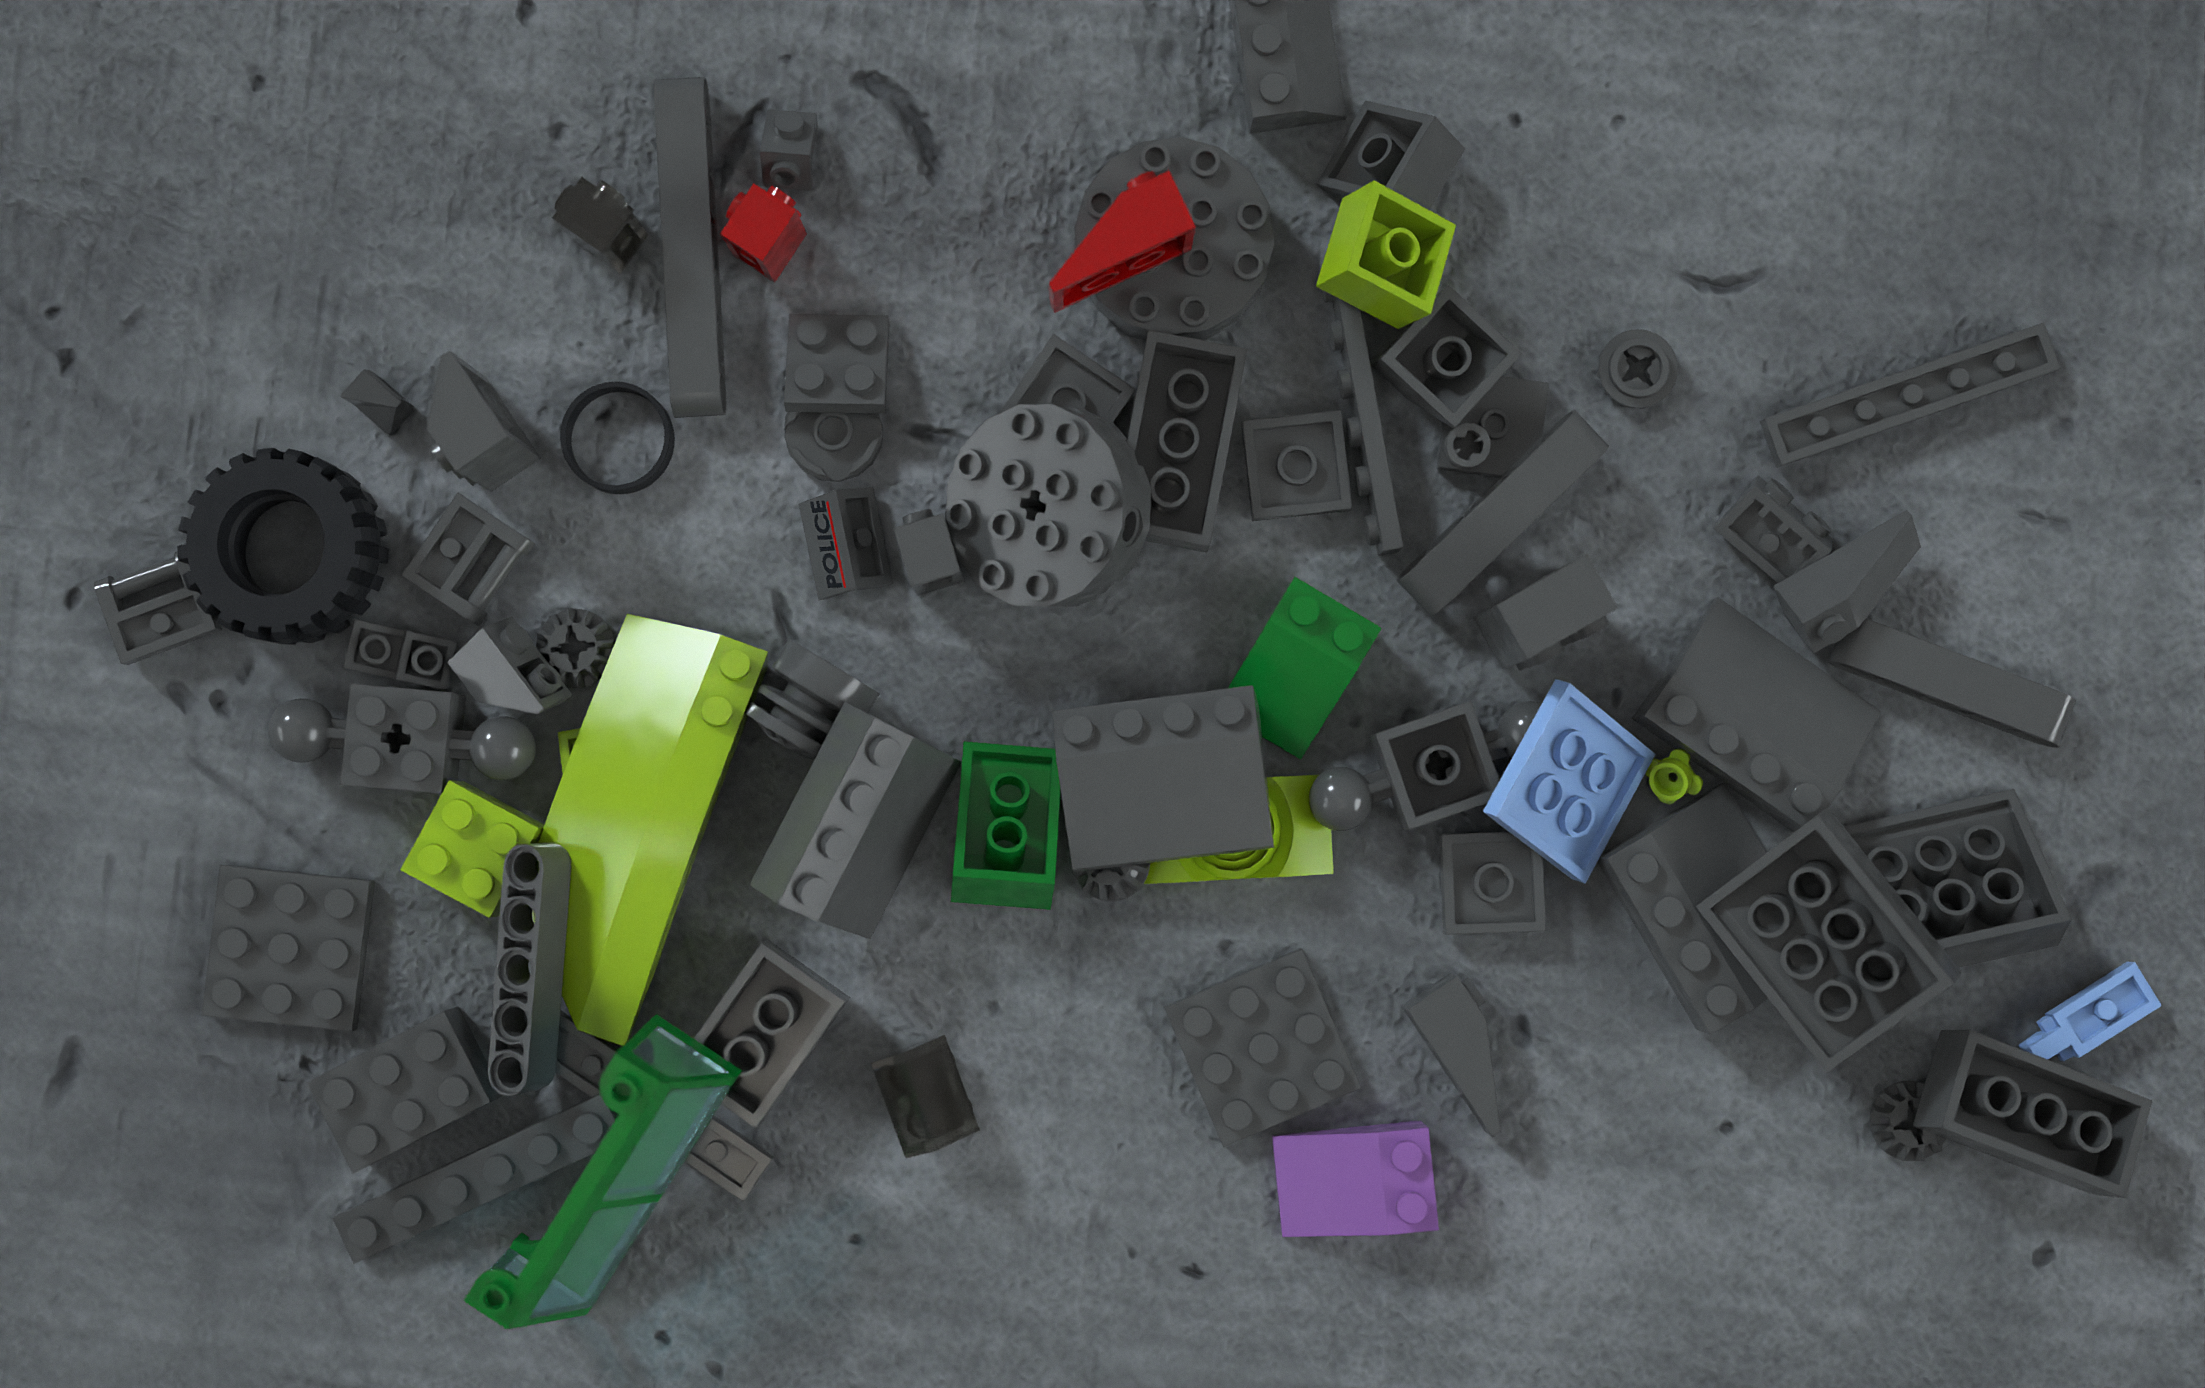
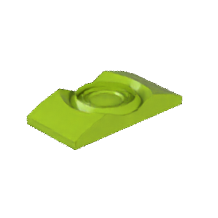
M1319 775L1267 777L1274 848L1150 863V870L1144 884L1334 874L1331 829L1324 827L1316 820L1309 806L1310 788Z

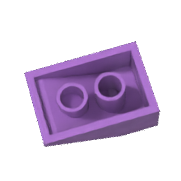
M1422 1121L1272 1135L1282 1237L1395 1235L1439 1230L1429 1128Z

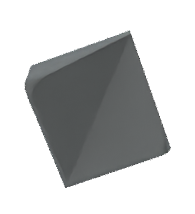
M364 369L341 394V398L355 405L389 435L393 434L414 411V406L384 379L369 369Z

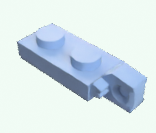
M2127 961L2046 1012V1016L2036 1022L2041 1031L2024 1040L2018 1047L2021 1050L2047 1060L2057 1055L2060 1061H2065L2071 1057L2080 1058L2161 1007V1003L2136 963Z

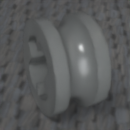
M1475 423L1457 425L1448 433L1444 440L1445 456L1452 465L1458 468L1470 469L1476 467L1486 460L1490 453L1491 441L1489 434L1483 427ZM1467 432H1470L1477 437L1474 443L1480 442L1481 447L1479 453H1472L1465 460L1457 455L1461 451L1460 448L1454 450V440L1462 439Z

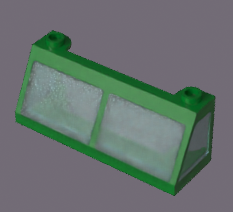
M656 1014L616 1052L604 1071L599 1083L600 1095L604 1103L619 1115L543 1238L529 1240L530 1237L521 1232L494 1265L477 1278L463 1301L507 1330L587 1315L742 1070Z

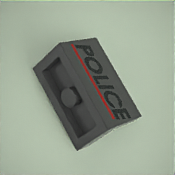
M873 487L833 490L799 503L818 600H826L850 591L876 589L893 584Z

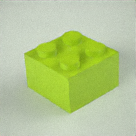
M1374 180L1342 198L1316 287L1400 329L1431 314L1456 224Z
M449 780L400 870L488 918L499 917L505 857L517 845L537 844L545 824L465 781Z

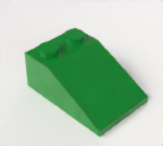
M1294 577L1228 688L1253 685L1259 705L1262 738L1301 760L1355 675L1382 628L1297 577Z
M963 742L950 902L1051 910L1055 887L1060 806V782L1055 749Z

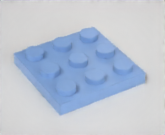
M1555 679L1483 812L1568 877L1586 884L1651 764L1655 753L1572 684Z

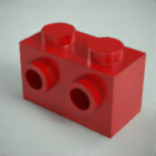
M753 183L747 194L740 192L731 202L726 213V218L729 221L720 235L734 257L775 283L806 237L807 232L800 220L802 214L794 208L796 202L790 196L774 186H770L768 191H765Z

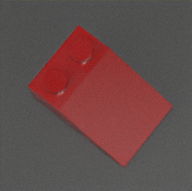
M1155 171L1145 172L1126 184L1128 189L1121 192L1049 282L1050 305L1054 313L1192 250L1196 226L1170 171L1156 176Z

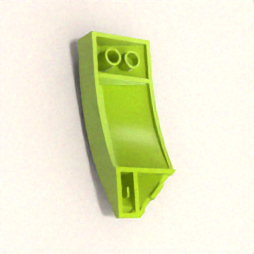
M628 613L625 617L571 751L538 842L560 844L567 850L571 858L562 997L577 1030L622 1047L630 1038L660 961L663 947L713 808L749 716L745 713L750 702H755L759 692L757 690L766 674L768 651L721 634ZM537 860L536 870L539 873V862ZM533 911V912H532V920H533V922H534V924H535L536 919H535V913H534V911Z

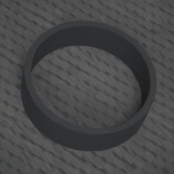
M605 382L585 390L570 404L561 424L560 443L568 466L584 482L606 493L630 494L650 486L665 472L673 455L675 436L668 413L650 393L630 383ZM614 392L633 393L650 401L660 414L664 426V445L656 464L641 478L622 485L602 484L587 477L578 466L572 450V432L579 414L596 398Z

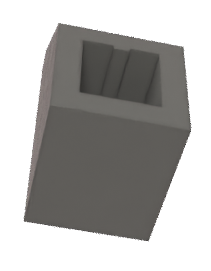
M512 616L483 627L447 662L475 700L480 703L539 714L567 701L572 696L562 682L559 673L548 664L532 643L529 634L519 626Z

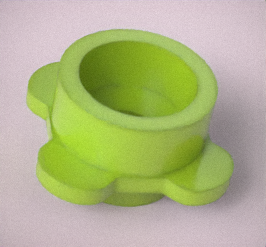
M1674 749L1668 757L1661 760L1653 758L1645 773L1649 777L1651 790L1664 804H1673L1686 793L1695 795L1703 787L1702 778L1694 773L1689 764V753L1683 749ZM1672 772L1678 776V779L1675 781L1670 778V773Z

